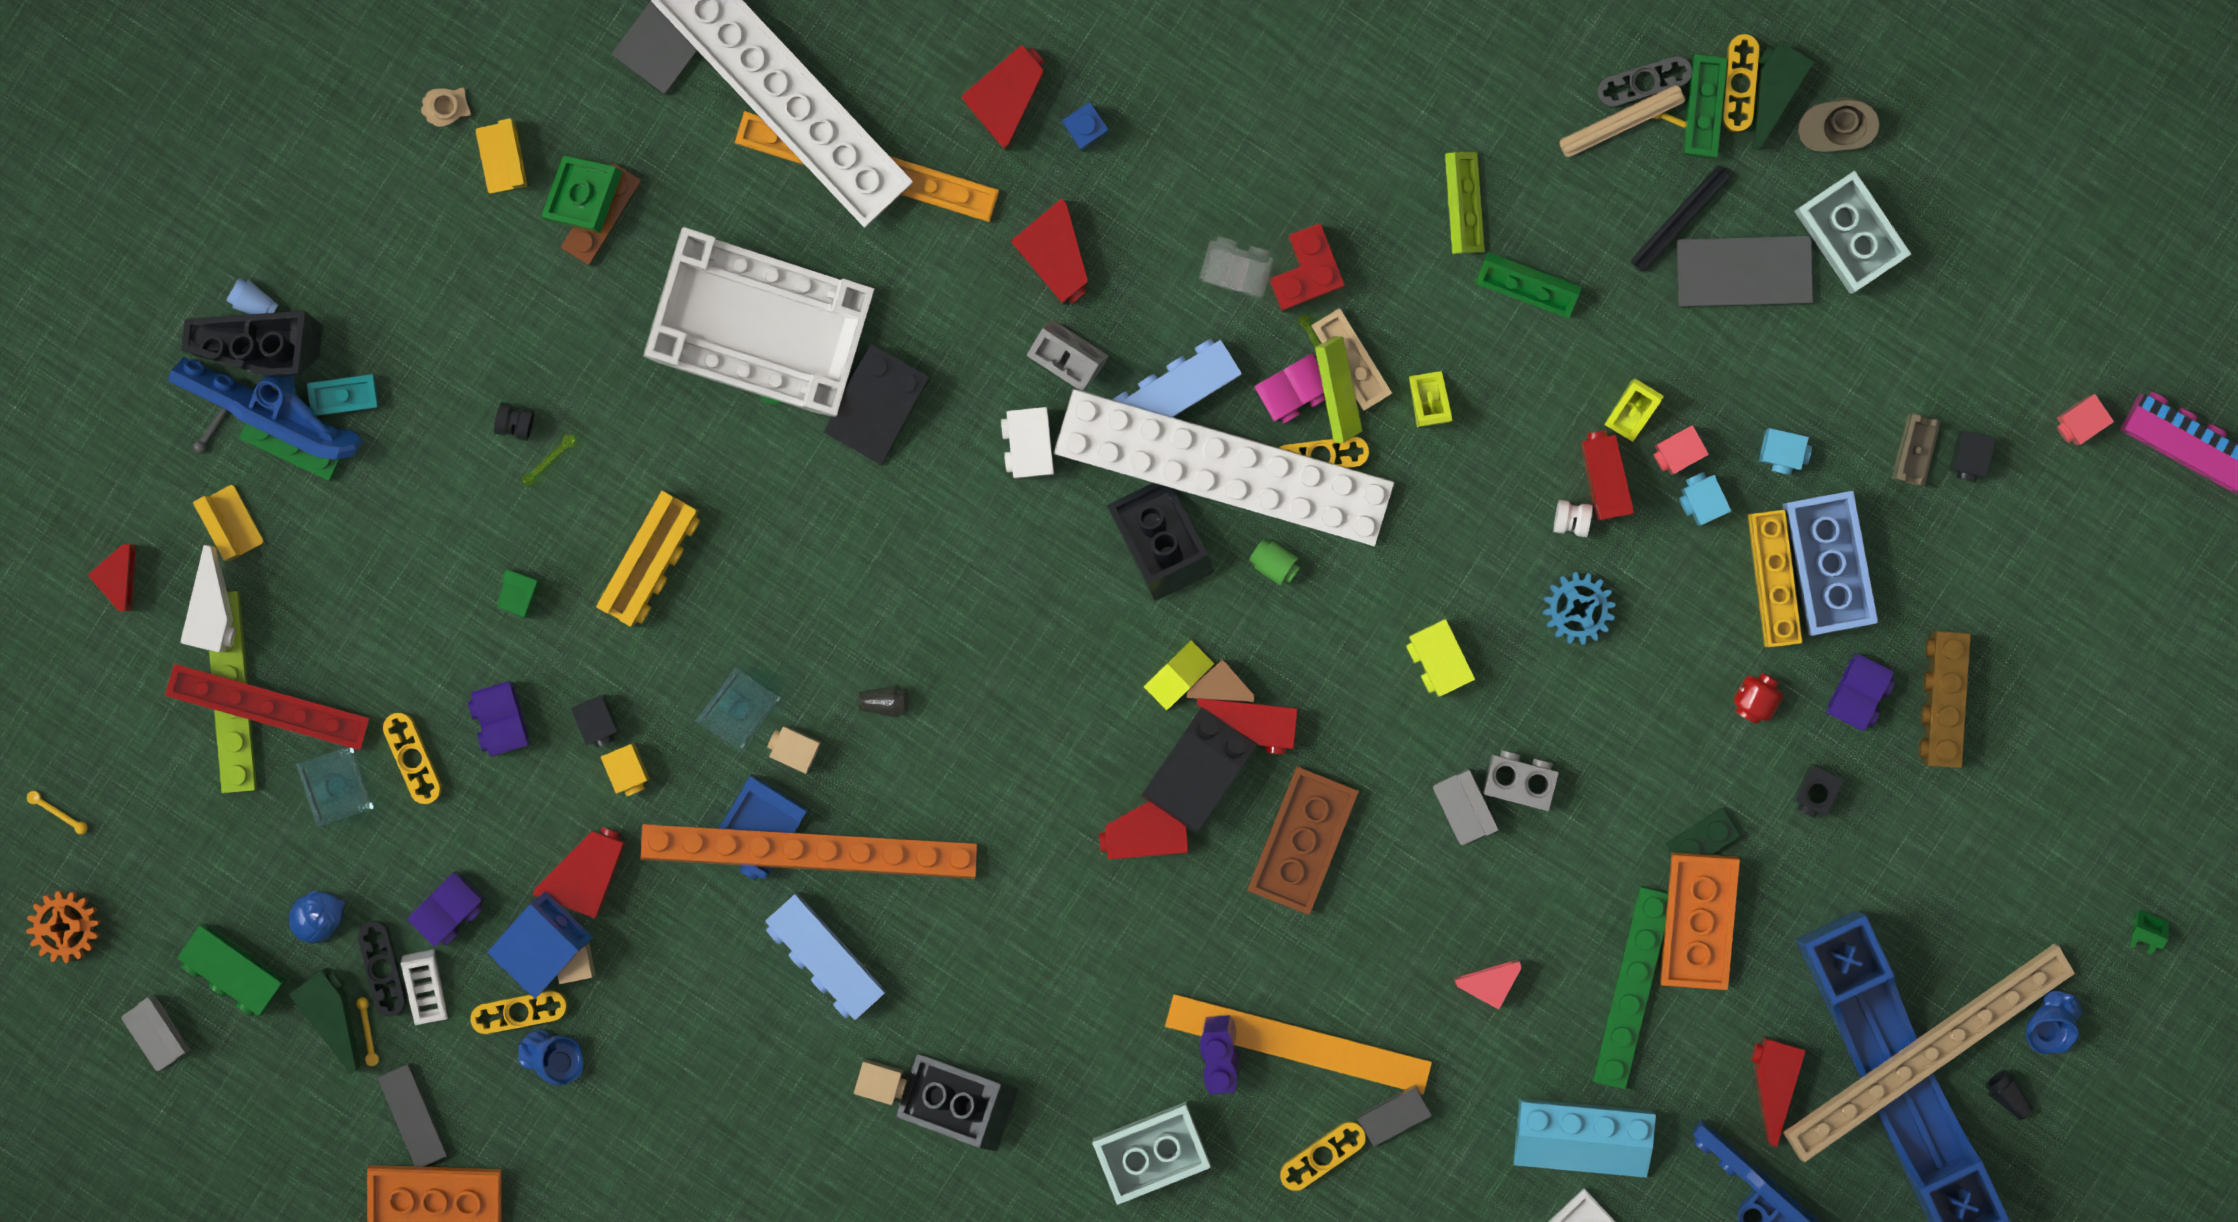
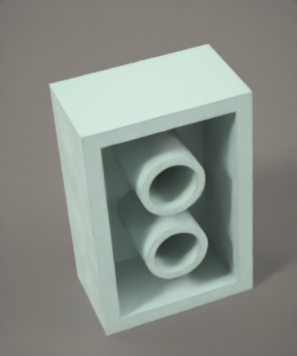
M1855 171L1794 211L1850 294L1856 292L1911 255Z
M1186 1101L1095 1137L1092 1141L1117 1205L1211 1168V1163Z

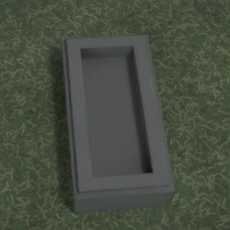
M1415 1084L1357 1115V1119L1372 1145L1376 1146L1431 1117L1432 1111Z

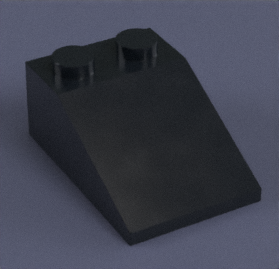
M871 344L842 396L837 416L831 417L824 433L882 465L931 378Z
M1152 483L1107 505L1154 601L1214 573L1209 555L1173 488Z
M1201 707L1141 796L1197 834L1257 744Z
M917 1054L896 1117L978 1148L997 1152L1019 1088Z

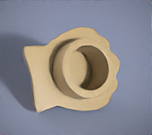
M463 87L456 90L433 89L428 91L422 100L423 107L421 108V113L427 117L429 123L437 127L451 124L459 117L471 115Z

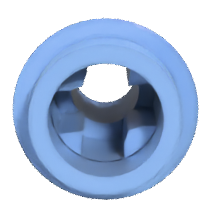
M241 278L238 279L226 299L227 302L233 305V309L247 314L274 313L279 305L249 279L246 282Z

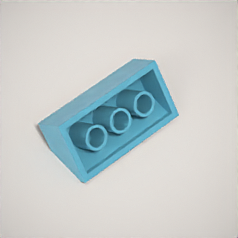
M1519 1098L1513 1165L1647 1178L1653 1150L1656 1114L1652 1110Z

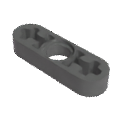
M1675 56L1612 75L1603 79L1599 84L1597 97L1601 104L1610 108L1641 100L1674 85L1684 86L1692 76V67L1687 59ZM1672 63H1676L1678 68L1684 67L1685 73L1681 75V81H1676L1675 77H1668L1663 80L1666 86L1660 87V77L1654 68L1661 67V74L1672 69ZM1643 72L1650 74L1654 79L1653 88L1646 92L1640 91L1635 85L1636 76ZM1629 77V88L1634 96L1628 97V90L1620 92L1617 95L1616 101H1613L1610 96H1604L1603 92L1608 89V83H1612L1614 87L1624 86L1626 83L1622 78Z

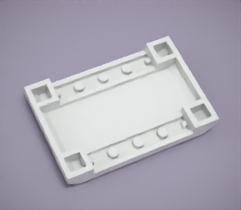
M683 227L643 357L808 411L835 417L838 413L874 288L846 279L839 280L716 240L713 236Z

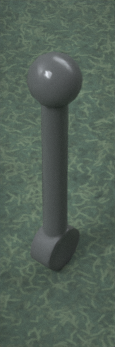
M222 408L201 440L194 443L193 449L196 453L201 454L206 450L207 441L228 412L227 409Z

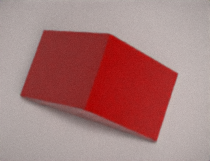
M123 544L88 574L118 611H132L137 545Z

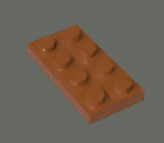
M1296 766L1247 891L1310 915L1359 791Z

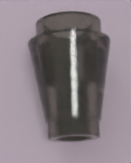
M899 685L860 691L858 696L859 711L899 718L900 715H907L909 708L907 688H900Z

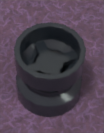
M501 402L496 415L494 434L502 436L512 434L519 440L528 441L533 427L535 409L527 407L517 409L510 403Z

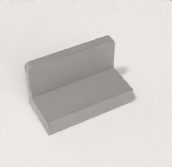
M1469 769L1433 786V790L1460 845H1465L1484 835L1488 836L1498 831Z
M155 994L138 1003L136 1007L121 1017L156 1071L162 1070L191 1050Z

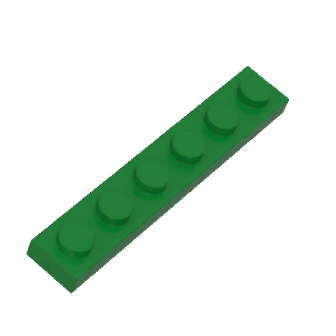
M1639 886L1592 1079L1593 1082L1626 1090L1665 931L1668 893Z

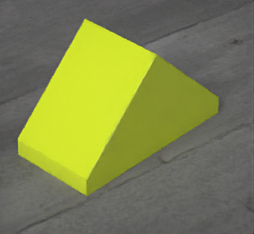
M1442 371L1409 376L1417 428L1451 422L1452 414Z
M1633 379L1605 425L1633 442L1664 396L1637 379Z
M1191 640L1144 688L1168 710L1214 663Z

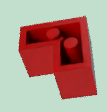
M1321 223L1289 235L1288 239L1299 267L1269 280L1281 312L1342 289L1345 286Z

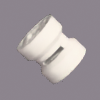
M1559 500L1553 532L1564 534L1570 531L1574 532L1576 536L1587 538L1592 516V505L1582 503L1579 506H1575L1569 501Z

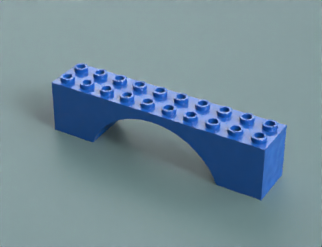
M1853 911L1795 938L1860 1078L1917 1040L1895 982V976L1866 915ZM1934 1073L1877 1111L1878 1117L1928 1222H2010L1981 1159L1962 1130Z

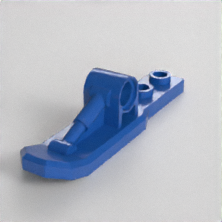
M183 357L170 372L169 382L227 409L239 420L315 457L333 460L353 457L362 446L363 440L354 431L334 428L321 422L314 415V412L296 395L293 376H265L258 383L255 390H252L235 382L230 376L219 374L204 367L201 362Z
M1703 1119L1693 1128V1135L1696 1137L1694 1143L1706 1154L1712 1151L1721 1159L1719 1165L1733 1177L1738 1174L1753 1188L1738 1207V1222H1749L1744 1218L1743 1214L1751 1208L1758 1209L1762 1213L1761 1219L1757 1222H1820Z

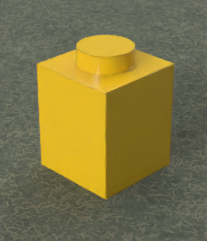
M635 743L601 756L616 794L624 791L627 797L645 789L643 783L650 780Z

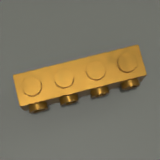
M1931 631V638L1926 639L1925 656L1929 658V671L1924 672L1923 691H1927V703L1922 705L1921 725H1925L1924 738H1920L1919 758H1923V765L1962 768L1971 634Z

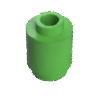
M1263 539L1249 559L1255 565L1254 569L1280 586L1284 581L1290 584L1301 568L1296 564L1299 558L1273 540L1268 542Z

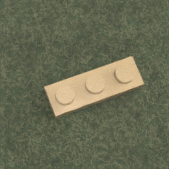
M1340 308L1311 325L1321 343L1332 337H1344L1355 397L1363 411L1392 394Z

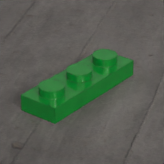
M1698 54L1692 56V76L1689 85L1682 155L1710 159L1718 157L1728 58Z
M1489 252L1486 254L1475 283L1568 319L1582 288L1576 284Z
M245 423L239 439L328 481L332 480L341 459L333 460L315 457Z

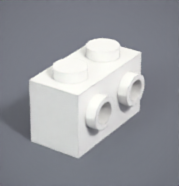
M1047 407L1006 411L1007 419H1001L1003 439H1009L1011 451L1004 453L1006 472H1013L1014 479L1054 475Z

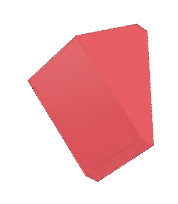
M1516 959L1455 977L1454 981L1458 988L1499 1009L1522 967L1520 961Z

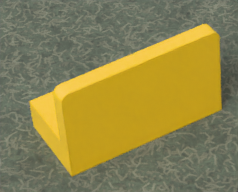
M509 118L499 120L498 124L477 128L476 135L488 192L493 194L528 187L515 121Z
M229 485L211 496H203L193 502L224 561H232L264 543L262 535L234 485Z

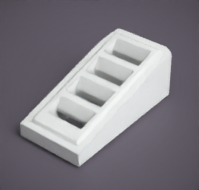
M435 950L402 956L401 966L414 1024L420 1025L448 1019ZM429 965V968L412 971V968ZM427 977L432 978L430 982L414 984V980ZM433 990L435 992V995L417 998V993ZM434 1003L438 1005L436 1009L421 1012L419 1010V1006Z

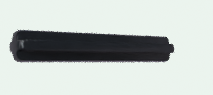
M1720 165L1715 167L1631 259L1634 267L1641 272L1646 271L1731 177L1724 167Z

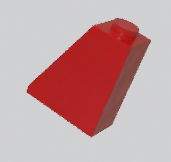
M1021 45L961 95L964 103L1004 150L1011 145L1045 74L1044 70L1040 67L1045 62L1033 47L1027 51Z
M1061 198L1011 240V243L1062 304L1068 300L1071 304H1074L1087 293L1084 287L1088 284L1068 207Z
M1607 430L1588 433V440L1582 441L1580 444L1595 521L1633 514V506L1616 435L1608 436Z
M1150 801L1105 825V832L1099 833L1101 853L1107 852L1108 859L1188 853L1186 826Z
M602 827L601 831H592L534 889L533 895L539 897L546 891L561 906L597 918L601 912L627 841L619 839L621 833L606 827Z

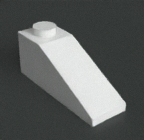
M204 545L180 643L215 652H226V648L231 647L234 642L236 628L232 627L233 616L217 547Z

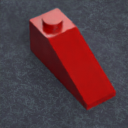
M1197 698L1198 706L1203 707L1255 743L1266 746L1265 752L1285 754L1286 748L1293 749L1297 708Z
M1763 1037L1762 1043L1756 1042L1751 1062L1755 1063L1754 1072L1766 1141L1771 1146L1777 1147L1806 1051L1794 1045Z

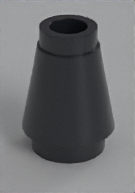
M2002 1070L1992 1076L1987 1082L1988 1095L2018 1120L2024 1119L2033 1111L2034 1107L2031 1105L2015 1074Z

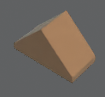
M1223 659L1187 691V698L1254 702V694Z

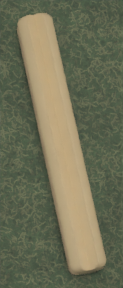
M1678 85L1667 88L1562 138L1559 141L1560 147L1566 157H1571L1684 103L1685 97Z

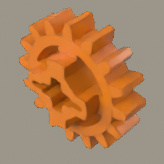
M63 890L56 891L55 900L50 894L43 896L45 905L35 903L33 908L38 912L37 915H29L27 917V920L34 923V927L27 929L26 933L35 934L36 937L30 945H40L42 947L38 954L41 957L51 953V962H57L60 956H62L64 963H69L72 961V954L77 959L83 958V948L88 951L94 949L90 939L100 937V934L93 931V928L101 924V920H93L91 916L97 911V908L87 909L86 904L89 899L84 897L77 901V892L75 891L70 892L67 898H65ZM54 907L52 910L53 916L47 923H43L47 912ZM71 907L75 908L81 914L82 918H78L76 915H74L71 912ZM62 922L65 924L69 923L70 930L65 932L64 930H58L57 924ZM80 931H84L82 939L74 946L76 935ZM45 935L56 941V947L46 939Z

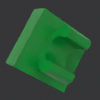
M2138 909L2133 918L2130 947L2135 948L2137 942L2142 941L2148 944L2146 953L2149 955L2155 951L2156 947L2163 950L2168 941L2169 921Z

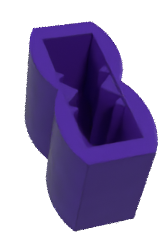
M1854 653L1827 705L1825 713L1863 732L1867 726L1872 728L1880 714V710L1876 708L1882 696L1887 698L1894 687L1895 680L1892 679L1894 671Z
M513 681L471 692L472 700L468 701V707L473 720L478 719L482 732L477 733L483 752L488 751L489 756L493 757L531 745Z
M456 870L407 920L434 947L441 942L447 946L460 933L456 927L464 919L470 923L483 910L479 904L485 898Z
M1230 1015L1209 1016L1205 1018L1203 1024L1200 1051L1206 1062L1204 1083L1210 1094L1234 1093L1236 1089L1240 1060L1234 1048L1236 1027Z

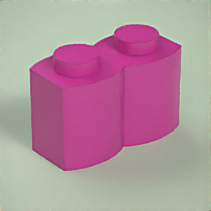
M1313 353L1254 386L1273 421L1280 418L1283 424L1300 415L1297 409L1300 406L1309 402L1314 407L1325 400L1319 365Z

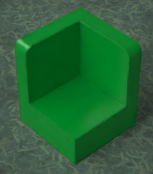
M506 569L502 579L504 586L498 599L497 607L517 614L519 617L528 618L541 580Z

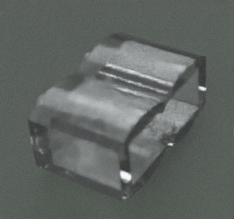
M1219 236L1216 242L1210 240L1198 280L1262 299L1274 259L1268 258L1269 251L1253 246L1249 247V251L1236 248V241Z

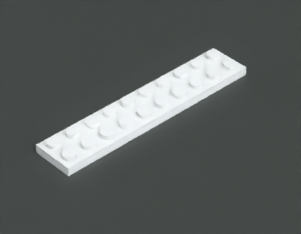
M651 0L864 228L914 183L743 0Z
M1074 388L1054 451L1056 455L1372 546L1376 544L1394 482L1388 479Z

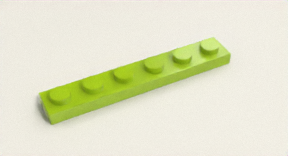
M227 592L233 616L232 627L236 628V633L232 646L227 647L226 652L209 650L211 674L248 684L240 592ZM214 710L221 792L257 790L251 720Z

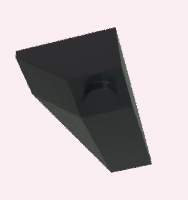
M306 311L185 319L181 350L185 353L267 377L301 376L320 356L323 325Z

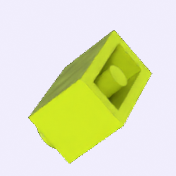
M1446 619L1408 636L1411 643L1406 645L1407 650L1414 663L1421 662L1426 672L1421 675V678L1429 694L1435 691L1436 695L1440 697L1475 680Z

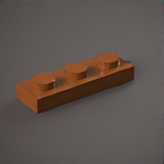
M612 163L611 166L617 167L623 172L601 233L573 227L560 247L589 266L642 183V180L615 163Z

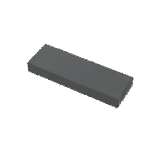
M410 1064L378 1076V1081L414 1165L423 1167L448 1156Z

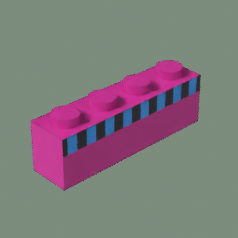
M2150 392L2149 395H2138L2119 430L2238 495V442L2235 444L2226 439L2227 433L2214 425L2209 424L2206 428L2197 423L2198 417L2183 408H2180L2177 412L2166 406L2168 400L2154 392Z

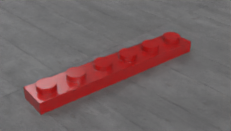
M177 664L173 665L165 696L357 750L361 749L369 722L367 717Z

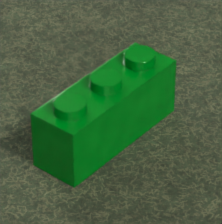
M206 923L198 927L177 957L178 960L183 962L182 969L196 978L199 975L203 976L211 982L209 984L210 989L222 997L228 994L238 1001L236 1007L249 1016H253L254 1013L258 1016L264 1014L287 982L283 977Z

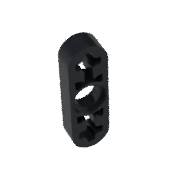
M371 921L364 924L359 930L358 941L374 1005L380 1014L388 1017L395 1016L403 1011L407 999L389 928L384 923ZM370 927H374L376 932H382L383 938L378 940L379 949L381 950L386 947L388 953H380L370 958L369 952L376 951L374 942L366 940V935L371 933ZM378 959H385L391 965L392 970L387 978H379L373 971L374 963ZM393 979L395 980L396 986L389 987L392 997L398 996L399 1002L394 1004L395 1010H391L389 1005L383 1006L382 1000L387 997L386 989L384 987L378 990L377 984H386Z

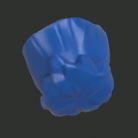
M317 890L302 896L293 904L289 913V926L292 933L299 940L306 943L315 944L328 940L343 920L344 899H338L332 893L318 892Z
M2050 991L2045 994L2043 1006L2031 1017L2026 1027V1040L2035 1052L2040 1054L2064 1053L2075 1044L2079 1037L2076 1021L2082 1014L2078 999L2074 995L2060 991Z
M537 1029L530 1032L519 1044L518 1061L520 1065L525 1069H534L536 1074L547 1083L556 1086L567 1085L577 1079L582 1073L584 1066L580 1045L572 1038L563 1035L551 1036L547 1031Z

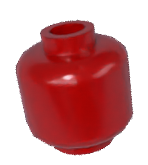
M1764 672L1761 673L1760 677L1756 675L1747 676L1733 698L1737 706L1735 711L1755 724H1759L1760 721H1769L1784 698L1781 690L1777 688L1780 682Z

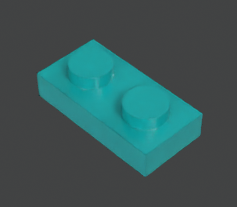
M374 374L307 383L310 409L314 412L315 416L379 408Z

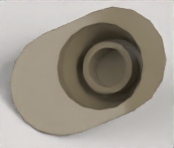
M1842 97L1832 102L1814 105L1806 111L1800 120L1798 132L1800 140L1811 150L1819 152L1862 148L1872 142L1878 133L1879 120L1877 113L1870 105L1863 101H1857L1854 98Z

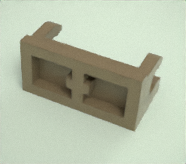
M1913 413L1907 415L1891 480L1925 487L1941 424L1939 420L1923 418L1921 415Z

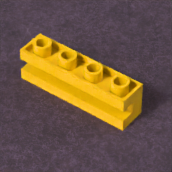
M661 491L596 607L607 614L613 615L630 627H634L637 622L642 624L651 610V606L647 605L652 594L659 595L668 578L664 576V573L669 564L675 566L684 551V548L680 547L686 535L692 537L701 521L697 518L699 510L666 491Z
M1785 510L1748 514L1764 647L1802 643Z

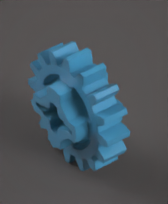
M1577 572L1572 573V581L1569 582L1564 576H1561L1559 578L1561 583L1559 588L1555 585L1549 586L1550 590L1554 593L1553 596L1543 598L1546 603L1550 604V608L1543 610L1542 614L1551 615L1552 618L1546 626L1548 628L1553 626L1558 628L1554 635L1557 638L1564 633L1567 634L1566 641L1569 644L1573 642L1574 637H1578L1581 645L1586 643V636H1590L1594 641L1598 640L1596 631L1607 632L1609 629L1604 624L1605 620H1614L1615 618L1608 613V609L1616 605L1614 602H1607L1606 597L1612 593L1611 590L1601 591L1600 587L1603 581L1599 579L1594 584L1591 583V574L1586 573L1583 580H1579ZM1574 586L1587 587L1594 593L1589 596L1580 595ZM1563 593L1566 599L1564 609L1557 613V602ZM1574 600H1577L1579 603L1592 600V603L1588 604L1583 610L1585 614L1583 617L1579 614L1565 617L1574 608ZM1601 604L1599 619L1594 624L1592 619L1594 607ZM1575 621L1580 624L1584 631H1573L1563 624Z

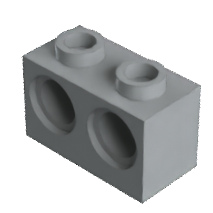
M1054 320L1042 328L1026 355L1081 391H1084L1094 383L1109 357Z
M1501 750L1500 756L1492 754L1482 793L1549 811L1559 772L1551 770L1553 764L1533 759L1532 765L1519 762L1521 755ZM1502 766H1510L1514 771L1512 782L1506 785L1499 784L1496 780V772ZM1536 774H1541L1546 779V787L1540 793H1532L1528 787L1529 779Z

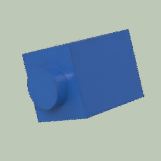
M1090 102L1062 120L1064 127L1081 152L1109 134L1108 128Z

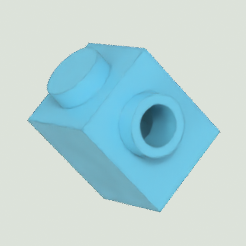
M1768 428L1765 430L1758 462L1773 465V472L1791 475L1792 470H1801L1802 464L1808 465L1812 451V446L1807 445L1809 437Z
M1702 472L1686 480L1688 486L1681 489L1684 496L1680 497L1679 501L1686 515H1693L1697 526L1731 512L1715 475L1706 477L1705 473Z

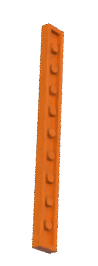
M643 824L640 860L975 879L977 844Z

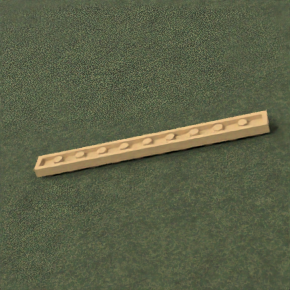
M2055 944L2048 947L1783 1132L1799 1159L1806 1162L2074 975L2075 973L2060 947Z

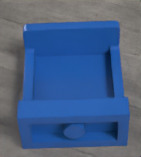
M751 775L718 829L795 833L809 810L754 775ZM742 866L739 871L756 881L758 877L766 879L773 867Z
M545 891L522 912L487 953L519 983L523 990L536 999L553 983L556 976L574 956L593 939V936Z

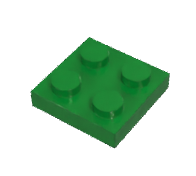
M563 155L541 218L548 222L601 233L623 171L614 166Z

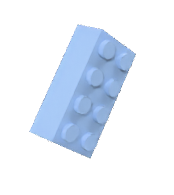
M1848 491L1782 504L1783 510L1786 513L1789 542L1807 635H1817L1878 623L1854 492Z

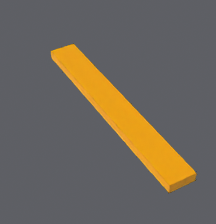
M744 111L735 144L805 165L759 115ZM889 156L914 182L901 194L902 196L990 223L999 190Z
M1173 994L1165 1027L1201 1036L1206 1017L1230 1015L1236 1027L1235 1045L1404 1090L1416 1084L1420 1093L1424 1095L1432 1061Z

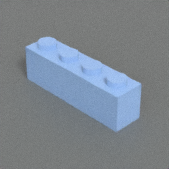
M1209 339L1195 348L1197 355L1187 361L1181 356L1166 366L1169 371L1160 378H1157L1154 373L1138 383L1139 391L1130 396L1125 391L1112 400L1175 417L1235 380L1242 373L1222 341L1219 340L1214 343L1212 339Z
M798 893L794 894L765 921L769 925L766 929L767 933L776 943L780 944L783 941L791 949L788 955L800 969L806 966L814 975L811 978L813 984L823 994L827 991L830 992L837 1000L833 1005L846 1019L851 1016L856 1020L885 994L886 990Z

